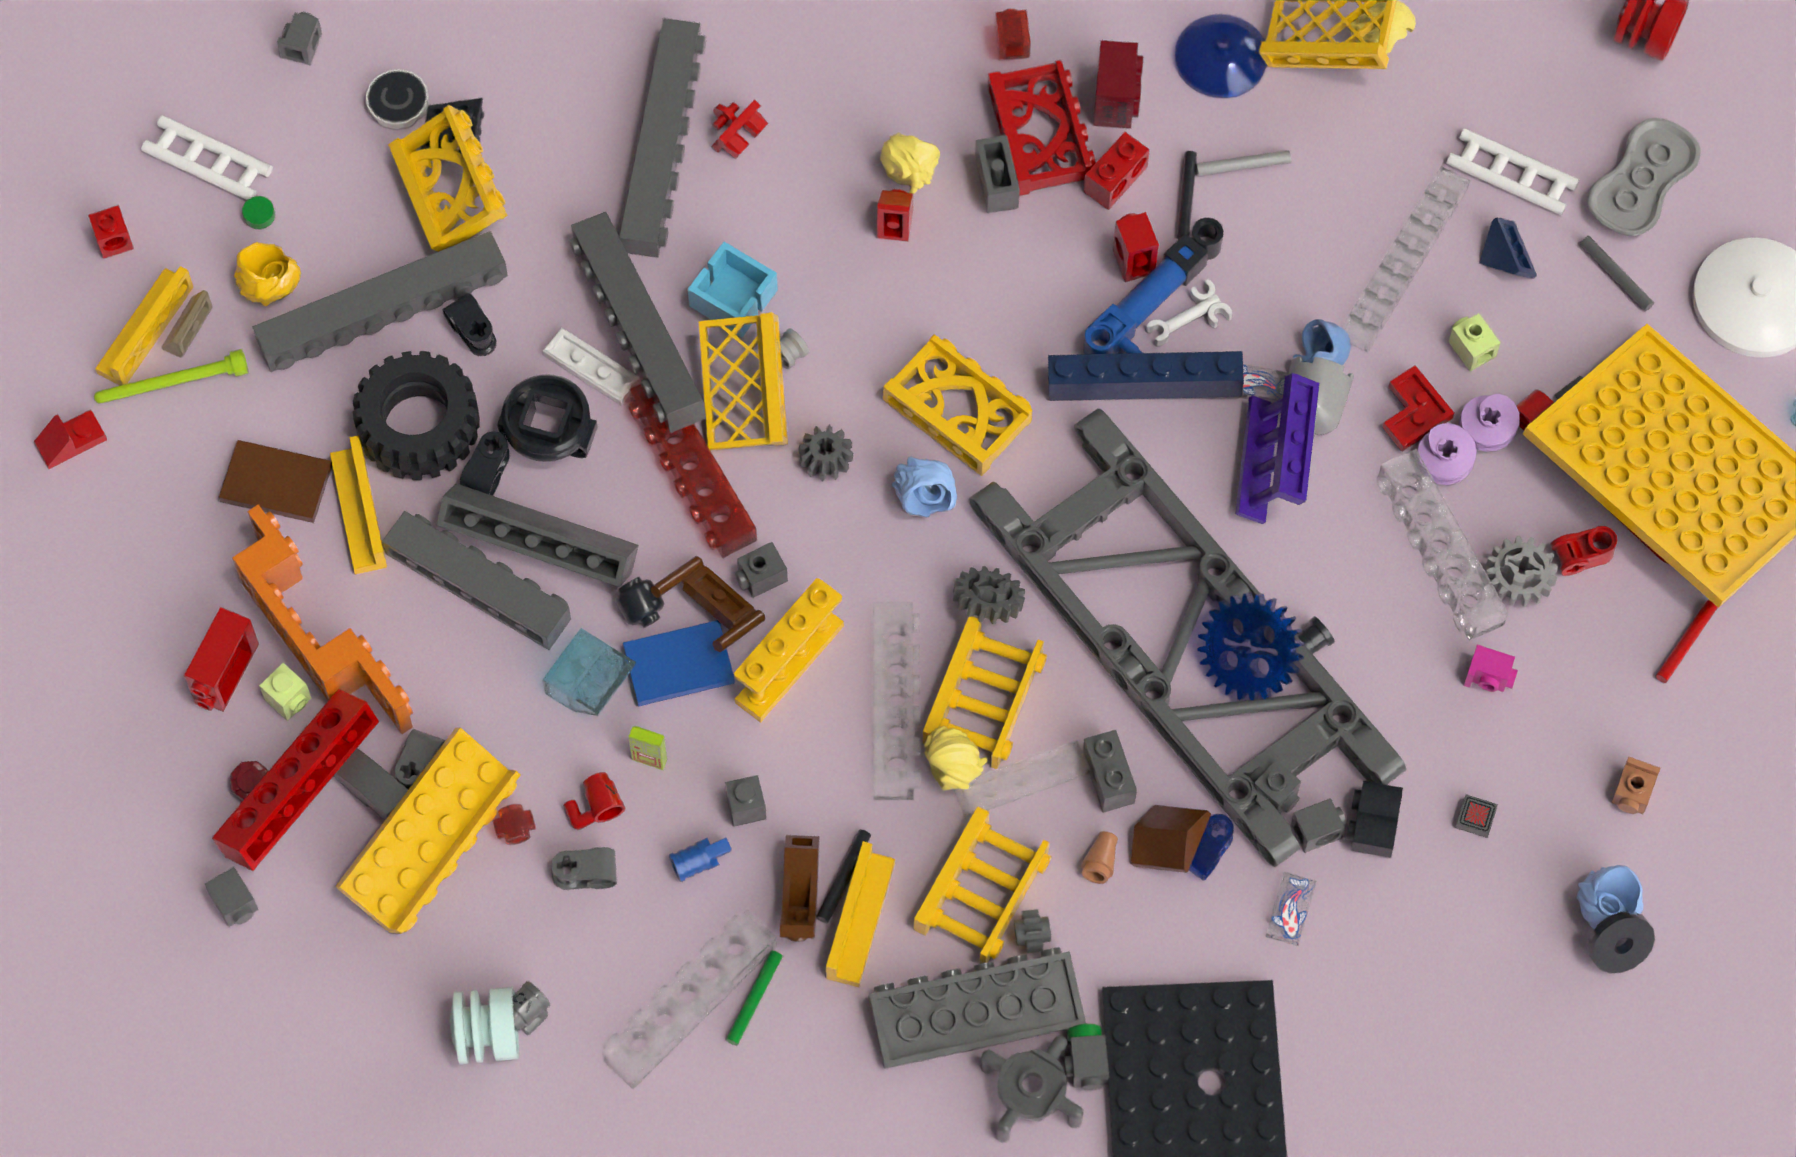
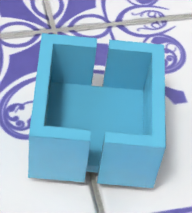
M723 242L709 260L708 270L703 268L688 288L689 307L711 320L757 316L758 310L762 312L778 291L777 273L728 243ZM745 324L736 335L742 338L752 324ZM736 325L725 327L732 331L736 327Z

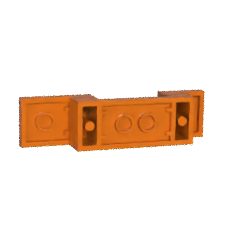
M259 504L247 511L258 541L232 557L240 582L327 701L330 700L338 689L352 694L366 685L401 734L413 728L410 718L413 711L408 704L410 702L409 697L400 685L394 687L389 678L391 674L382 660L375 661L370 653L373 650L362 634L357 637L352 629L349 628L320 647L310 631L308 633L304 632L300 625L302 621L292 607L287 609L282 601L284 599L282 592L303 579L299 568L303 563L297 555L299 550L289 536L283 537L279 531L281 526L270 511L265 514Z

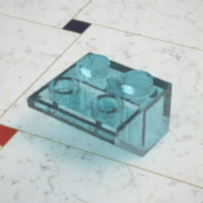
M580 628L543 678L545 694L574 712L598 716L632 671L636 662Z

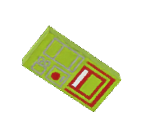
M632 726L628 736L632 760L664 770L667 762L664 736L638 726Z

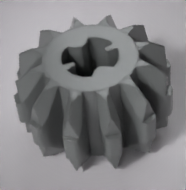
M829 424L825 432H822L816 426L814 428V435L805 433L803 436L804 444H800L798 450L802 456L800 458V465L808 467L807 473L810 477L819 473L820 480L823 482L826 474H830L836 480L838 478V471L847 473L849 470L848 462L853 461L854 453L850 450L852 448V441L844 439L845 433L842 429L833 433L832 426Z

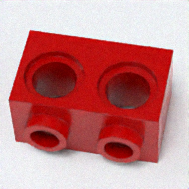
M1124 132L1085 174L1084 193L1109 210L1146 170L1150 149Z

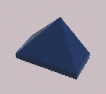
M1499 217L1493 219L1479 264L1531 279L1536 277V271L1515 221Z

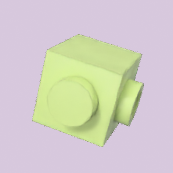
M1479 313L1471 318L1466 316L1459 319L1452 326L1449 344L1469 371L1497 357L1501 344Z
M284 663L259 685L264 700L287 721L300 712L311 699L307 684Z

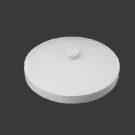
M1741 238L1728 242L1714 250L1699 268L1692 293L1695 314L1706 333L1724 348L1750 357H1773L1795 349L1796 251L1783 243L1765 238Z

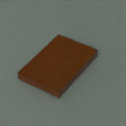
M237 440L219 500L222 503L249 509L259 504L264 512L268 513L270 511L275 515L314 523L332 469V462L322 458Z

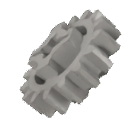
M1516 536L1514 544H1511L1507 538L1504 539L1502 548L1495 546L1492 551L1493 556H1489L1486 566L1489 568L1486 570L1485 578L1493 579L1490 582L1489 589H1499L1497 598L1501 600L1505 596L1509 597V605L1511 606L1514 605L1516 600H1521L1522 606L1527 607L1529 599H1532L1536 605L1539 604L1542 598L1541 594L1548 597L1552 590L1550 586H1555L1557 577L1554 574L1558 570V565L1550 564L1554 554H1544L1543 551L1546 545L1542 543L1538 547L1534 546V538L1532 537L1529 538L1527 543H1522L1521 537ZM1519 569L1524 570V574L1519 573Z

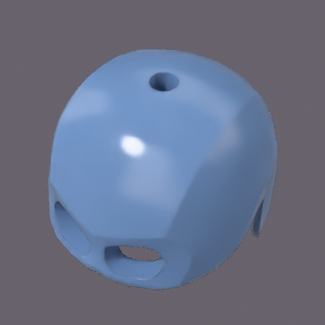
M1315 319L1304 327L1302 333V343L1306 356L1295 354L1293 359L1301 356L1302 362L1313 363L1314 357H1319L1343 365L1350 354V338L1347 332L1339 325Z

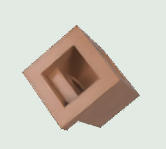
M1628 757L1611 803L1618 805L1619 809L1626 813L1644 814L1661 768ZM1631 784L1636 785V786L1641 787V788H1640V789H1636V788H1634Z

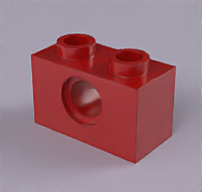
M1130 213L1116 220L1113 253L1125 282L1146 277L1156 267L1159 243L1147 213Z

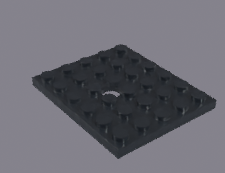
M1273 980L1102 987L1104 1032L1109 1068L1108 1094L1113 1157H1287ZM1213 1070L1219 1072L1224 1077L1225 1088L1221 1093L1209 1095L1199 1087L1198 1080L1204 1072Z

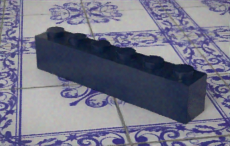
M1243 351L1048 355L1049 401L1242 397Z

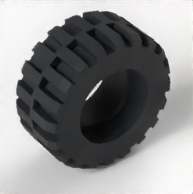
M411 351L401 352L402 357L396 359L391 355L383 359L384 365L379 367L375 364L368 371L370 378H362L358 384L359 392L354 394L353 420L365 455L370 461H376L377 468L383 472H388L392 469L393 476L404 479L405 474L411 475L412 480H422V475L431 474V478L441 476V470L447 468L448 471H451L457 467L456 460L458 458L465 460L470 454L469 445L473 446L477 441L480 417L472 383L468 376L463 375L462 368L456 363H452L449 366L448 358L440 354L433 358L428 351H420L419 355H412ZM411 397H430L441 402L447 408L442 421L435 428L422 434H403L395 431L386 423L391 410L401 401Z

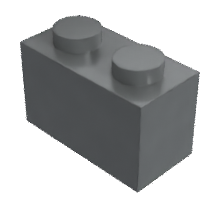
M1007 135L976 140L975 161L987 213L1019 208L1020 189Z

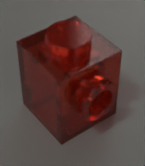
M1006 9L1002 12H996L995 34L999 60L1030 58L1031 40L1027 10Z

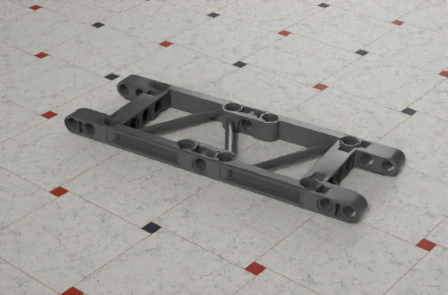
M1097 408L1074 425V429L1082 441L1083 449L1104 472L1036 521L1031 519L1006 488H1001L996 482H991L971 496L969 503L980 520L1271 866L1277 867L1300 849V845L1292 834V827L1267 797L1254 786L1255 781L1274 761L1279 762L1294 776H1297L1338 746L1367 781L1385 785L1406 771L1405 763L1103 410ZM1129 473H1136L1139 476H1141V478L1137 480L1129 479L1126 475ZM1141 495L1148 500L1186 545L1185 547L1048 562L1056 556V551L1073 539L1079 540L1082 537V533L1099 521L1103 523L1111 512L1124 503L1130 504ZM1027 545H1033L1038 550L1036 552H1027L1023 548ZM1195 558L1200 561L1199 584L1162 671L1158 669L1122 626L1110 624L1102 627L1058 575ZM1211 568H1217L1221 570L1223 574L1219 576L1211 575L1208 572V570ZM1207 596L1213 602L1217 600L1231 617L1230 622L1247 640L1260 642L1266 639L1311 691V693L1177 709L1169 707L1170 683ZM1257 616L1262 618L1264 623L1257 625L1252 623L1249 618ZM1116 642L1120 645V648L1111 650L1105 647L1104 644ZM1157 691L1162 697L1151 699L1146 696V692ZM1306 706H1324L1230 776H1227L1182 722ZM1338 714L1344 715L1348 718L1349 722L1339 723L1333 716ZM1233 790L1242 791L1246 797L1243 799H1234L1230 796L1229 792Z

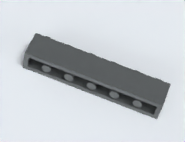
M455 484L443 495L436 524L621 587L632 574L639 547L638 544L459 484Z
M404 511L382 541L386 555L548 650L551 649L571 620L568 603L562 597L556 594L551 596L541 591L540 586L529 578L522 580L514 575L513 571L504 563L497 562L495 564L488 560L486 555L474 546H469L468 548L459 543L458 538L447 530L440 532L432 527V524L422 515L415 514L413 516Z

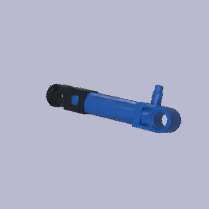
M1209 217L1196 221L1192 228L1191 237L1186 233L1183 234L1164 253L1163 261L1117 305L1112 303L1088 326L1084 337V354H1117L1120 350L1125 353H1143L1131 341L1135 336V330L1182 284L1184 286L1188 285L1206 267L1207 260L1218 256L1221 251L1224 233L1220 222ZM1208 236L1213 240L1204 241L1201 239V237ZM1096 340H1103L1107 344L1103 346H1098L1093 342Z

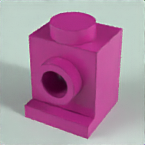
M1477 645L1464 686L1470 688L1473 682L1482 689L1491 692L1497 690L1504 692L1505 687L1512 689L1518 670L1512 668L1515 656Z

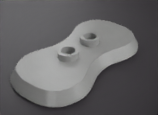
M1650 118L1636 125L1629 135L1625 155L1619 165L1598 179L1590 189L1588 206L1593 216L1603 225L1624 235L1635 236L1649 231L1659 220L1664 197L1669 189L1697 167L1700 159L1698 141L1685 128L1666 119Z

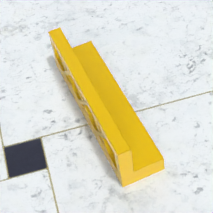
M180 266L174 273L164 268L95 369L98 375L119 386L130 381L194 288L187 269Z
M358 435L349 437L351 449L330 453L355 574L387 568L366 462Z
M862 842L826 965V979L858 988L860 987L895 866L894 858L873 853V844Z

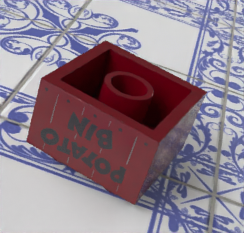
M1100 40L1094 126L1131 129L1132 117L1139 116L1144 55H1137L1138 43Z

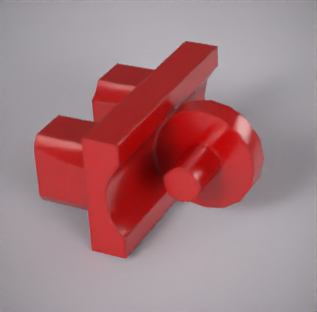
M754 99L736 117L735 113L739 109L736 103L732 102L728 107L718 104L713 109L717 119L713 122L712 126L716 130H720L724 125L728 128L711 147L716 152L723 148L727 153L737 158L749 145L737 133L740 128L744 127L756 138L768 125V122L757 111L761 105Z

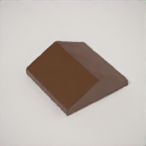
M1154 805L1134 826L1131 864L1134 867L1188 873L1211 813L1208 810Z

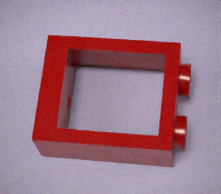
M219 608L184 674L194 702L199 707L209 711L215 708L224 712L259 646L249 618L225 608Z

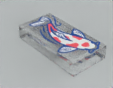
M1243 364V395L1237 398L1249 399L1250 396L1254 395L1273 403L1283 397L1285 376L1289 372Z
M1287 872L1283 873L1266 937L1299 946L1316 885L1315 880Z

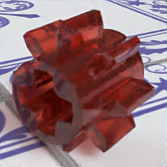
M512 804L499 809V818L492 820L497 838H505L508 845H515L531 838L529 831L536 829L531 810L524 811L522 804Z

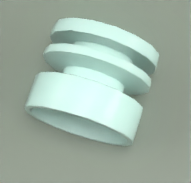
M513 987L490 989L488 1005H481L477 990H472L471 1006L467 1007L463 991L454 992L453 1005L450 1012L452 1044L457 1052L459 1064L469 1063V1048L473 1047L477 1063L483 1061L485 1046L492 1047L496 1061L519 1059V1035L514 1030Z

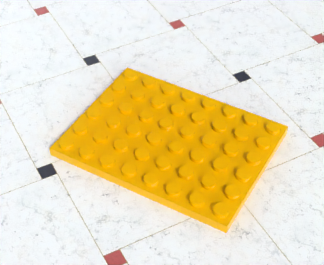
M1649 324L1644 325L1531 422L1523 432V435L1718 608L1796 538V452Z

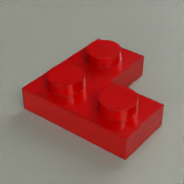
M1416 365L1390 381V390L1403 404L1405 409L1386 420L1382 428L1402 452L1423 439L1435 426L1447 423L1454 418L1455 412Z

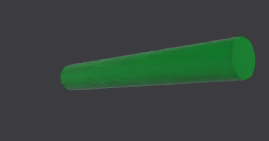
M770 951L726 1037V1041L730 1044L738 1046L783 958V955L779 952Z

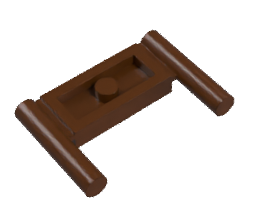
M699 556L693 557L651 587V593L659 598L682 582L684 584L682 590L728 629L726 633L713 641V647L718 652L728 648L766 619L765 614L761 610H755L749 602L710 568L704 566L703 560Z

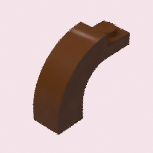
M786 835L780 937H785L791 941L800 942L805 941L807 938H815L820 836Z

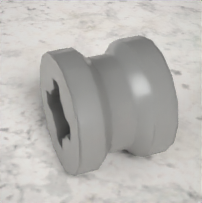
M789 328L783 333V338L780 339L782 366L790 369L795 365V360L798 357L803 358L809 353V349L802 337L793 329Z

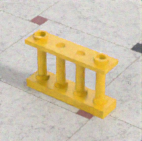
M968 617L923 729L922 743L924 744L928 735H931L935 729L941 726L960 730L962 733H966L967 738L977 747L993 752L991 768L998 770L1001 759L1007 761L1011 753L1013 742L1009 741L1035 672L1042 673L1045 666L1047 654L1043 653L1044 641L1038 639L1031 653L985 637V633L981 632V622L978 621V618ZM982 649L1027 665L1022 681L1020 682L974 666V662L970 661L973 651L979 652ZM968 678L1016 694L1010 711L963 695L962 690L958 689L962 679L968 680ZM957 707L1005 723L999 739L996 740L951 724V720L947 719L950 708L956 710Z
M977 806L915 916L914 930L926 936L930 927L936 929L938 926L982 949L980 953L981 964L989 962L990 958L996 960L1005 943V941L1001 940L1003 934L1037 873L1043 874L1046 871L1052 856L1048 854L1050 842L1044 839L1037 852L992 830V826L989 825L990 812ZM986 841L1029 863L1030 865L1022 879L1019 880L976 858V854L973 851L977 843L983 844ZM970 869L1013 891L1014 893L1006 908L961 887L957 879L962 870L968 872ZM955 898L998 920L990 937L945 915L944 910L941 908L946 899L952 900Z

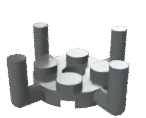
M1055 1037L1046 1052L1042 1050L1018 1052L1007 1060L991 1050H986L982 1053V1071L984 1073H991L994 1069L999 1071L998 1096L1007 1109L997 1125L996 1137L999 1142L1005 1143L1010 1139L1011 1128L1019 1117L1027 1120L1041 1121L1053 1114L1057 1109L1069 1116L1068 1124L1070 1127H1080L1083 1109L1065 1097L1067 1080L1064 1069L1057 1060L1062 1059L1066 1054L1067 1040L1065 1037ZM1034 1076L1042 1082V1088L1037 1092L1031 1093L1024 1089L1022 1082L1027 1077Z

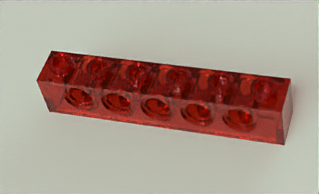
M641 384L629 389L631 402L627 403L631 415L635 420L640 419L645 426L642 430L650 446L656 445L660 452L658 459L666 472L671 470L676 479L673 481L675 489L681 498L686 496L691 506L688 507L690 514L696 524L702 523L707 532L704 533V536L712 550L717 549L722 558L756 542V526L695 424L670 433L665 421L659 423L658 419L652 416L654 414L653 405L656 403L653 397L647 399ZM672 437H678L682 439V441L677 444H671L667 442ZM687 463H695L696 465H698L696 468L692 470H687L683 468V466ZM702 489H710L713 491V493L708 496H702L698 494V492ZM717 515H726L729 517L724 522H717L714 520V517H716Z

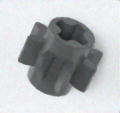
M1038 909L1022 911V919L1014 920L1017 946L1025 945L1027 953L1043 951V943L1051 942L1048 916L1040 917Z

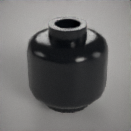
M639 576L618 589L619 595L616 597L615 602L630 625L641 623L643 628L661 618L658 612L663 609L665 603L661 596L657 598L651 593V587L654 585L651 580H642Z

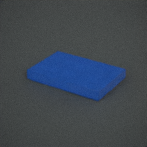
M718 620L623 642L638 707L735 684L727 648L722 652H718L713 647V641L723 635L721 624Z

